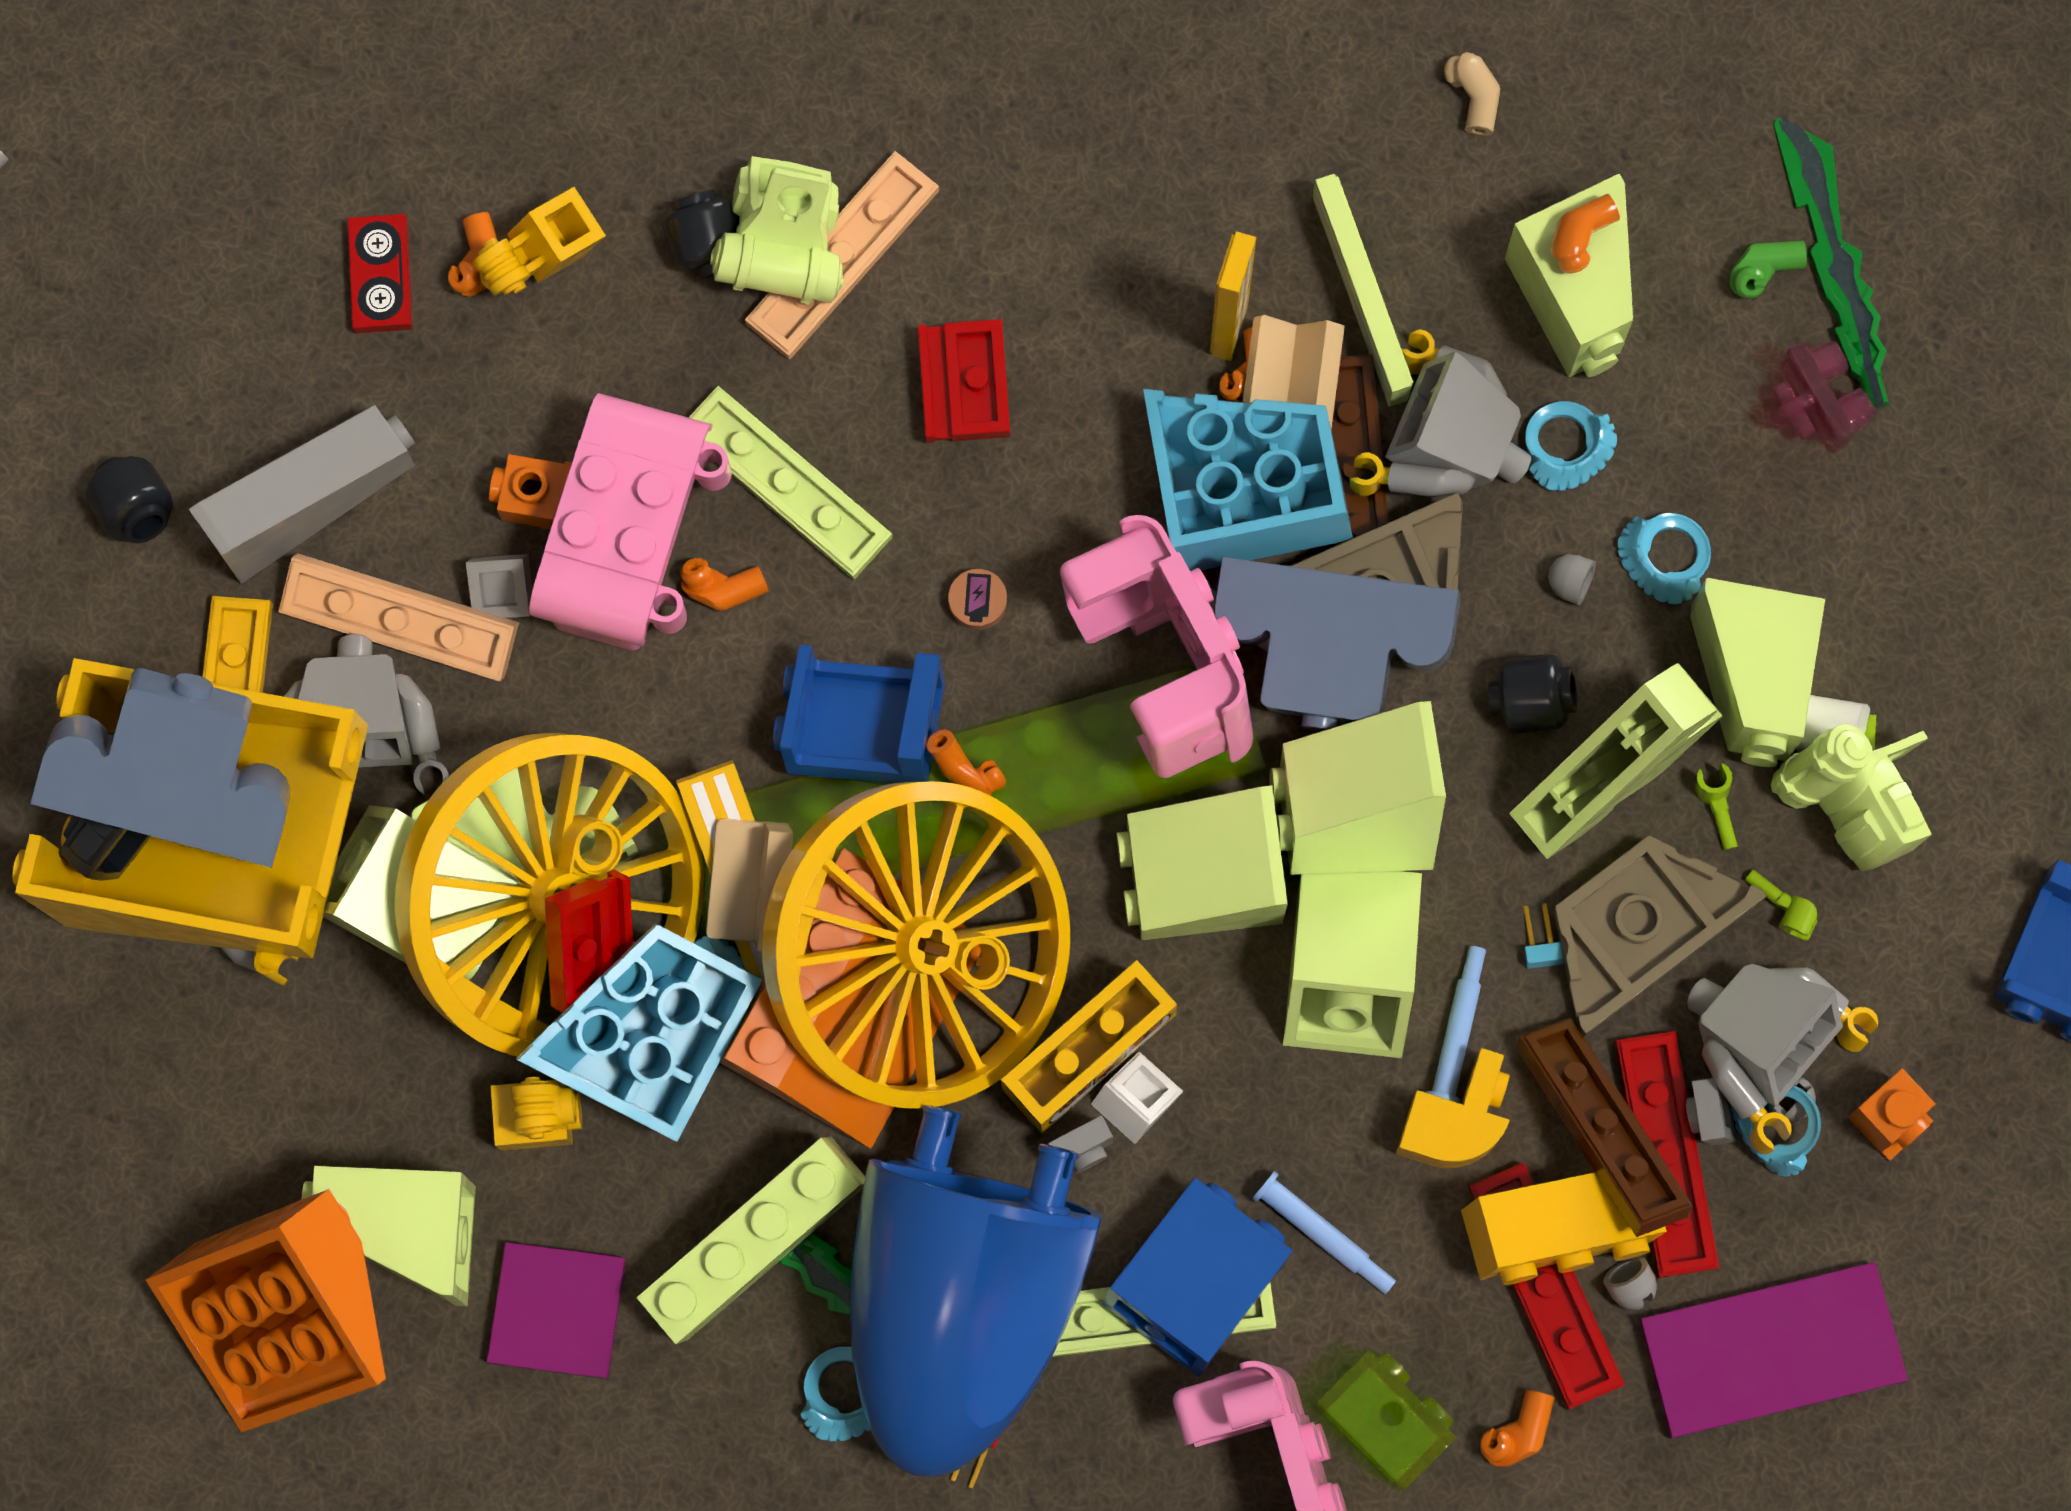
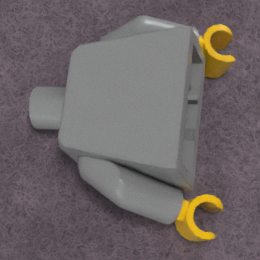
M1421 329L1413 331L1409 335L1408 344L1420 349L1423 353L1416 354L1408 349H1401L1410 374H1419L1385 456L1393 463L1391 467H1383L1381 460L1375 454L1370 452L1361 453L1354 459V467L1370 469L1375 473V476L1368 480L1358 477L1350 478L1349 486L1351 490L1361 496H1368L1374 494L1381 484L1388 485L1391 492L1420 496H1444L1456 493L1464 495L1472 488L1492 482L1497 475L1510 484L1518 482L1530 466L1531 455L1511 442L1521 417L1520 410L1507 397V393L1491 363L1444 345L1441 349L1434 348V339L1430 333Z
M1750 964L1744 966L1726 988L1705 978L1699 980L1692 988L1687 1001L1689 1010L1701 1016L1698 1024L1704 1043L1702 1057L1718 1089L1741 1119L1749 1117L1754 1126L1750 1132L1751 1144L1755 1150L1765 1155L1771 1154L1775 1149L1772 1142L1764 1134V1126H1771L1776 1129L1784 1141L1790 1137L1792 1130L1791 1123L1786 1116L1777 1112L1768 1113L1763 1106L1766 1102L1776 1107L1836 1035L1840 1045L1846 1050L1859 1052L1869 1042L1865 1035L1855 1029L1854 1024L1859 1025L1869 1034H1872L1878 1027V1018L1873 1010L1867 1007H1858L1851 1010L1847 1007L1849 1000L1817 972L1808 967L1768 969Z

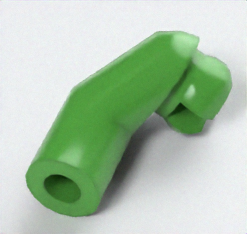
M1804 240L1755 243L1749 246L1731 269L1729 282L1733 292L1743 298H1756L1763 293L1765 286L1775 271L1805 269L1807 253Z

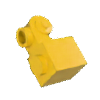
M572 187L530 211L507 234L510 241L505 238L498 242L494 237L484 243V248L478 252V257L472 264L477 271H480L482 284L490 290L493 296L501 293L506 295L512 291L514 294H517L527 287L525 281L533 275L538 283L542 282L584 257L606 235L575 187Z
M528 1077L520 1083L491 1086L495 1146L501 1151L572 1145V1130L582 1129L580 1094L574 1093L573 1088L557 1080L541 1081L540 1077Z

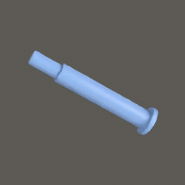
M1469 946L1462 978L1458 979L1433 1089L1432 1091L1425 1092L1459 1104L1461 1100L1456 1097V1092L1481 984L1479 980L1486 950L1478 946Z
M1274 1171L1252 1200L1257 1203L1261 1198L1354 1274L1356 1272L1359 1273L1382 1293L1386 1294L1396 1280L1368 1258L1370 1256L1368 1253L1276 1180L1279 1174Z

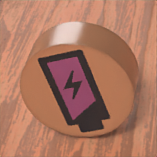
M971 569L965 571L951 584L948 594L950 612L954 619L965 628L971 630L991 628L1005 614L1007 608L1006 588L1001 579L988 570Z

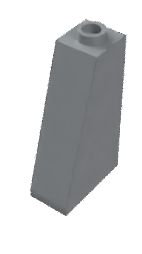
M374 405L198 502L189 510L242 584L415 466L407 450L415 442L396 415L386 420Z

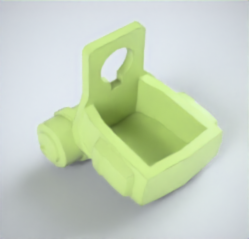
M752 156L748 165L740 169L733 191L732 211L739 216V226H737L736 233L724 232L721 239L717 240L711 253L710 264L712 265V273H714V281L733 284V289L743 291L744 288L796 297L800 298L801 303L810 304L812 300L832 303L839 289L843 287L844 280L840 255L828 251L827 233L834 231L839 215L838 187L832 182L831 172L793 162Z
M1851 724L1838 725L1833 729L1824 731L1813 741V744L1802 752L1794 753L1773 775L1771 782L1772 792L1778 794L1783 803L1795 809L1807 808L1814 804L1820 805L1824 813L1829 816L1836 830L1834 836L1838 844L1848 857L1855 862L1861 872L1884 865L1913 851L1932 835L1912 796L1911 790L1892 763V761L1906 755L1926 741L1928 738L1924 731L1872 751L1869 739L1861 729Z

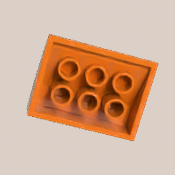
M846 848L836 850L832 861L891 912L868 862ZM829 875L826 876L816 909L888 929L886 925ZM894 877L903 896L902 882ZM813 918L805 953L883 942L884 938ZM960 924L953 930L956 931L969 928H967L963 924ZM920 938L917 949L923 951L926 946V940ZM978 945L972 948L967 957L966 965L969 973L981 953ZM881 955L801 967L799 984L804 1003ZM763 973L760 978L762 982L719 1063L852 1140L871 1149L894 1107L867 1100L850 1092L823 1076L798 1053L776 1018L768 996ZM940 974L952 1001H954L960 990ZM881 975L811 1018L816 1030L828 1047ZM929 991L933 1039L943 1018ZM892 992L841 1060L849 1068L865 1078L869 1075ZM911 996L887 1077V1085L906 1086L916 1069Z
M330 1189L195 1242L145 1279L241 1433L378 1386L386 1379L362 1241L351 1225L347 1211L336 1201Z

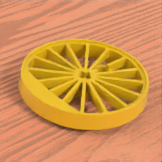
M563 733L525 735L496 744L461 765L439 786L419 814L404 847L397 875L395 916L398 938L407 967L425 998L444 1018L478 1042L502 1053L519 1056L549 1027V1025L536 1020L548 959L545 898L553 895L554 892H561L592 878L597 881L607 878V872L614 869L631 877L672 864V893L670 901L662 903L631 899V910L668 914L664 928L694 943L703 908L704 866L701 847L682 798L669 780L642 756L617 743L590 736ZM565 755L549 841L535 761L547 757ZM586 755L595 756L609 762L612 768L585 815H574L584 757ZM518 768L533 853L490 788L491 784ZM630 777L645 793L648 801L618 827H615L603 820ZM477 797L486 808L525 871L455 827L460 817ZM659 816L668 841L667 850L617 865L622 855L623 845ZM593 830L595 845L581 856L579 851L580 842L587 832ZM450 836L520 881V884L435 874L448 837ZM433 885L517 895L431 922L430 908ZM509 915L451 964L447 965L437 957L433 938ZM514 935L483 989L464 977ZM530 948L519 1010L499 999Z
M903 782L883 785L859 793L827 812L802 836L786 859L775 881L765 914L762 937V963L765 984L773 1011L785 1035L798 1053L814 1069L829 1080L862 1098L887 1106L919 1109L923 1108V1105L933 1107L948 1105L969 1098L1003 1078L1029 1053L1044 1032L1058 1004L1066 978L1070 954V919L1064 887L1051 855L1028 823L1007 805L979 790L954 783ZM920 801H944V811L921 888L914 803ZM895 807L897 811L903 896L867 823L869 819ZM966 808L987 821L989 828L940 894L963 809ZM852 832H854L891 912L832 861L837 846ZM1005 838L1018 856L1021 867L951 911L1002 839ZM829 875L886 925L888 929L816 909L826 876ZM1026 882H1030L1037 909L1035 919L953 930ZM813 918L884 938L883 942L805 953ZM1038 931V951L1033 972L1009 966L1008 950L1004 943L996 937ZM920 938L926 940V946L923 951L917 949ZM978 945L982 951V958H977L976 965L979 966V969L970 975L966 965L967 957L972 948ZM881 955L804 1003L799 984L801 967ZM940 974L1004 1029L1000 1039L981 1057H979ZM881 975L828 1047L816 1030L811 1018ZM1006 975L1030 982L1026 997L1014 1020L979 989L987 990L994 988L1003 981ZM929 991L965 1064L962 1070L936 1081ZM892 992L869 1075L865 1078L849 1068L841 1060ZM911 996L917 1082L914 1085L908 1086L887 1085V1077Z

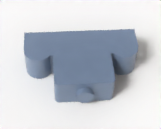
M1223 557L1215 603V617L1218 619L1226 616L1240 645L1256 646L1267 641L1268 637H1270L1261 694L1262 704L1273 713L1302 717L1301 727L1325 731L1337 727L1338 722L1348 724L1384 712L1391 660L1394 655H1398L1406 666L1417 671H1432L1441 667L1450 658L1454 647L1461 596L1459 590Z
M137 668L131 674L114 735H109L107 729L98 720L84 715L64 718L55 725L43 755L30 804L272 868L286 819L290 787L287 778L279 769L268 764L254 763L244 766L241 770L236 768L252 708V702L248 697L214 688L209 680L198 675L181 673L174 677L144 668Z

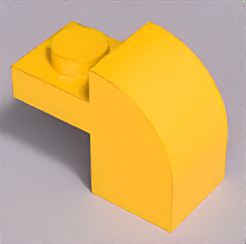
M1480 1049L1476 1056L1462 1104L1417 1090L1409 1109L1396 1155L1439 1168L1467 1166L1487 1155L1500 1140L1510 1121L1509 1119L1487 1113L1489 1106L1500 1108L1508 1085L1510 1074L1500 1071L1504 1055L1487 1049Z

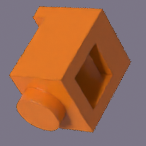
M509 454L506 469L498 467L494 469L489 490L490 502L498 503L497 511L501 520L551 529L572 462L565 461L563 464ZM527 480L542 482L541 489L534 495L522 493L521 487Z
M1902 1068L1853 1111L1848 1118L1878 1151L1890 1161L1930 1126L1933 1120L1928 1116L1927 1112L1936 1103Z

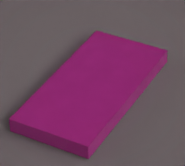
M1876 1262L1639 1320L1670 1439L1908 1381Z

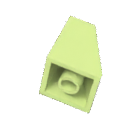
M1620 174L1515 223L1505 255V260L1568 377H1572L1582 371L1585 372L1587 377H1593L1614 366L1618 362L1616 355L1621 352L1633 322L1625 183ZM1605 194H1609L1617 206L1620 220L1591 233L1589 245L1586 248L1591 259L1585 269L1572 274L1563 272L1559 268L1558 259L1553 258L1550 247L1559 219L1566 212Z
M1706 578L1692 604L1690 618L1715 707L1723 715L1719 721L1728 751L1742 753L1741 760L1747 764L1760 767L1777 766V760H1787L1804 738L1825 599Z
M1431 701L1416 702L1283 743L1280 768H1270L1269 786L1272 785L1274 804L1281 803L1282 815H1277L1276 819L1280 850L1288 852L1290 875L1433 870L1446 793Z
M1272 785L1127 814V831L1116 833L1120 868L1132 867L1134 890L1124 891L1127 925H1139L1141 940L1283 923L1288 903Z
M369 805L336 861L323 917L405 962L396 926L395 892L403 850L416 820L396 808ZM449 840L446 841L435 872L438 875L510 884L519 883ZM433 885L430 908L431 922L506 900L513 896ZM509 915L433 938L437 957L447 965L451 964L490 932L492 927H496ZM482 962L479 963L476 967H474L464 977L470 980L475 975V973L481 966Z
M1382 871L1300 875L1283 1046L1402 1058L1415 986L1422 873Z
M314 1166L313 1181L304 1182L302 1199L330 1189L336 1201L347 1211L351 1225L362 1241L365 1260L454 1306L467 1307L476 1186L461 1172Z

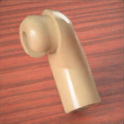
M1469 52L1462 53L1461 56L1450 57L1444 67L1445 79L1454 87L1462 86L1470 97L1465 131L1483 136L1493 135L1500 96V85L1481 57Z

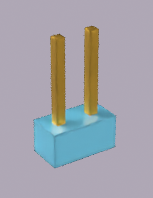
M1547 903L1542 904L1548 944L1535 945L1529 908L1528 906H1523L1530 945L1524 949L1527 969L1561 965L1563 963L1561 942L1553 943Z

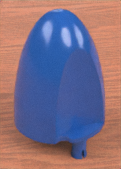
M923 1105V1115L913 1157L906 1156L905 1161L890 1159L889 1162L870 1159L868 1162L854 1239L850 1293V1328L857 1390L864 1416L874 1439L886 1457L901 1470L915 1476L937 1477L950 1474L968 1465L984 1453L1003 1434L1036 1388L1053 1357L1081 1291L1093 1254L1102 1215L1083 1205L1066 1200L1075 1161L1078 1159L1079 1153L1057 1146L1039 1144V1154L1030 1189L979 1175L956 1171L948 1163L958 1121L961 1119L962 1113L939 1106Z

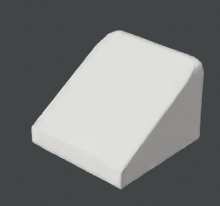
M1138 1052L1103 1086L1091 1105L1136 1144L1182 1094L1183 1090L1142 1053Z

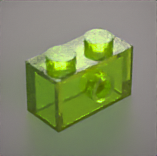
M1368 1350L1320 1398L1315 1406L1402 1493L1457 1438L1448 1429L1454 1423V1420L1433 1398L1427 1396L1421 1402L1405 1386L1411 1377L1389 1354L1384 1352L1377 1358Z

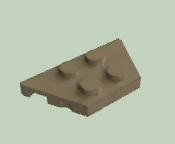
M1459 493L1453 494L1294 564L1291 567L1458 590L1463 502Z
M1647 836L1555 906L1553 913L1559 941L1561 942L1577 1027L1583 1037L1766 898L1765 893L1752 884L1748 887L1717 872L1718 868L1697 858H1687L1679 854L1674 847L1656 838Z

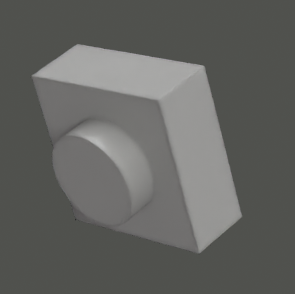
M529 554L471 558L466 562L471 608L503 618L531 616L529 607L533 586Z
M1714 1079L1692 1081L1694 1097L1687 1098L1686 1109L1693 1134L1700 1133L1701 1141L1712 1146L1736 1142L1731 1105L1718 1089Z
M1101 1115L1048 1143V1146H1057L1079 1153L1074 1165V1171L1077 1174L1097 1165L1108 1157L1104 1148L1113 1144V1135Z

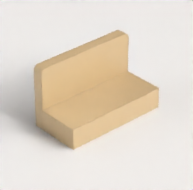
M1267 315L1256 316L1253 320L1243 403H1253L1255 399L1325 405L1332 428L1345 326L1328 320L1295 325Z
M720 818L716 821L706 921V934L709 938L754 941L757 950L762 951L763 927L769 898L779 872L792 851L793 832L788 823Z

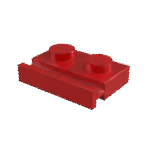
M1002 319L944 323V326L927 327V324L918 325L926 443H935V440L946 439L966 441L1011 437Z
M615 869L607 872V878L597 881L592 878L545 898L551 1007L562 1013L633 945L630 877Z

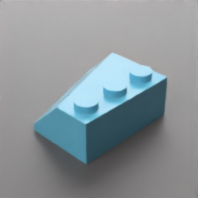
M1143 389L1169 539L1177 553L1180 552L1190 571L1196 568L1206 570L1221 567L1223 557L1250 561L1353 539L1343 483L1325 405L1255 399L1253 403L1220 401L1216 395L1195 394L1194 398L1166 396L1164 391Z
M655 923L516 1059L677 1142L755 996L762 979Z

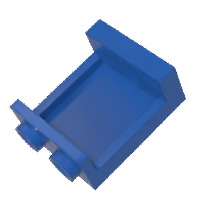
M800 644L796 664H787L784 674L783 694L785 699H789L786 715L777 716L773 731V747L775 751H781L787 774L886 784L928 782L932 756L927 750L926 744L928 738L934 732H937L946 684L940 655L916 653L914 668L905 669L819 661L815 658L812 645Z
M2058 859L2047 869L1993 998L2007 1003L2005 1012L2018 1020L2030 1024H2039L2040 1019L2062 1027L2060 1035L2069 1042H2071V865Z
M1195 1177L1110 1287L1102 1304L1196 1376L1200 1377L1248 1310L1283 1267L1293 1250L1284 1244V1236L1273 1225L1261 1219H1257L1254 1222L1238 1210L1235 1199L1225 1189L1214 1183L1205 1185Z

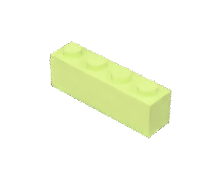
M831 1136L820 1138L643 1291L637 1299L675 1344L687 1341L863 1189L865 1176Z

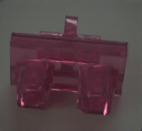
M1832 341L1815 346L1809 350L1805 343L1802 342L1788 349L1787 354L1789 357L1781 363V367L1799 397L1795 395L1788 381L1779 384L1773 389L1782 406L1769 417L1775 429L1792 423L1800 439L1803 440L1816 432L1807 415L1809 414L1831 454L1847 447L1853 435L1873 419L1876 410L1866 392L1861 388L1839 399L1832 392L1828 382L1846 374L1849 368L1847 360L1837 342Z

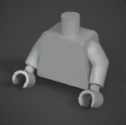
M350 634L340 638L338 641L337 657L314 658L308 662L304 678L296 681L284 697L354 709L368 724L359 767L412 765V754L418 755L419 765L414 772V783L416 788L425 795L421 784V776L425 770L429 768L440 770L443 774V782L450 776L446 767L441 762H438L435 751L441 747L433 707L430 701L410 676L396 674L392 657L386 654L372 655L373 643L371 639L360 634Z

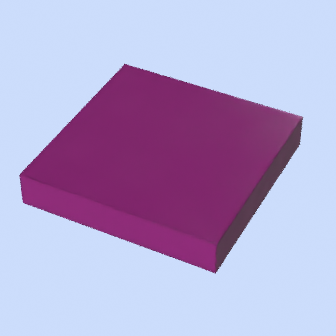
M505 1242L487 1363L609 1380L626 1258Z

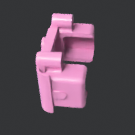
M601 393L595 396L573 458L530 599V615L553 622L555 627L562 632L631 651L644 646L650 622L653 623L657 630L665 634L676 633L684 627L687 621V612L681 595L676 590L661 584L694 479H697L703 488L710 491L723 489L731 479L732 472L726 451L717 444L704 441L708 431L712 429V424ZM709 463L721 464L720 468L716 471L707 472L703 470ZM672 605L677 607L675 612L669 616L658 614L664 606Z
M1143 515L1123 518L1119 522L1122 536L1062 564L1060 576L1067 607L1085 642L1089 644L1102 640L1129 626L1135 636H1138L1171 620L1197 668V671L1137 698L1130 705L1144 733L1136 738L1157 776L1169 778L1226 750L1230 761L1236 762L1248 753L1253 742V730L1243 676L1244 672L1235 650L1240 648L1236 634L1226 616L1216 619L1209 604L1214 599L1205 576L1199 568L1192 571L1189 570L1180 552L1177 553L1160 523L1151 517Z
M1246 1361L1239 1364L1241 1370L1179 1389L1174 1394L1173 1405L1185 1446L1194 1443L1195 1447L1272 1426L1296 1510L1347 1511L1338 1483L1332 1484L1327 1482L1322 1461L1331 1459L1324 1430L1320 1423L1316 1425L1314 1422L1310 1423L1309 1416L1304 1413L1296 1383L1292 1376L1284 1369L1260 1361Z

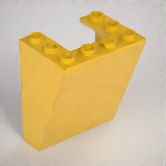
M74 658L70 675L65 674L59 683L57 691V707L61 710L59 717L64 719L74 715L89 716L98 720L107 731H116L131 674L135 669ZM213 684L214 688L244 695L252 702L250 717L236 768L241 770L244 766L254 763L268 764L279 769L287 778L290 787L286 819L272 868L153 836L149 838L118 879L99 881L85 878L59 853V848L39 835L29 834L26 850L21 849L16 856L12 875L13 883L17 885L15 893L63 926L87 931L313 959L368 724L354 709ZM69 816L65 821L61 836V847L66 841L63 833L72 816Z

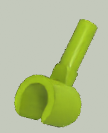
M1720 763L1719 775L1724 785L1719 788L1707 786L1703 780V773L1700 768L1695 781V792L1698 798L1710 804L1723 850L1738 847L1726 799L1733 778L1729 767L1724 763Z
M1751 871L1745 881L1750 885L1752 884L1760 888L1765 893L1767 899L1773 902L1775 906L1785 910L1779 928L1790 935L1807 941L1817 923V909L1814 904L1798 896L1791 897L1786 892L1778 889L1757 871Z

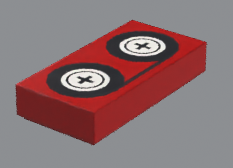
M406 214L348 218L352 324L355 334L413 330L409 231Z

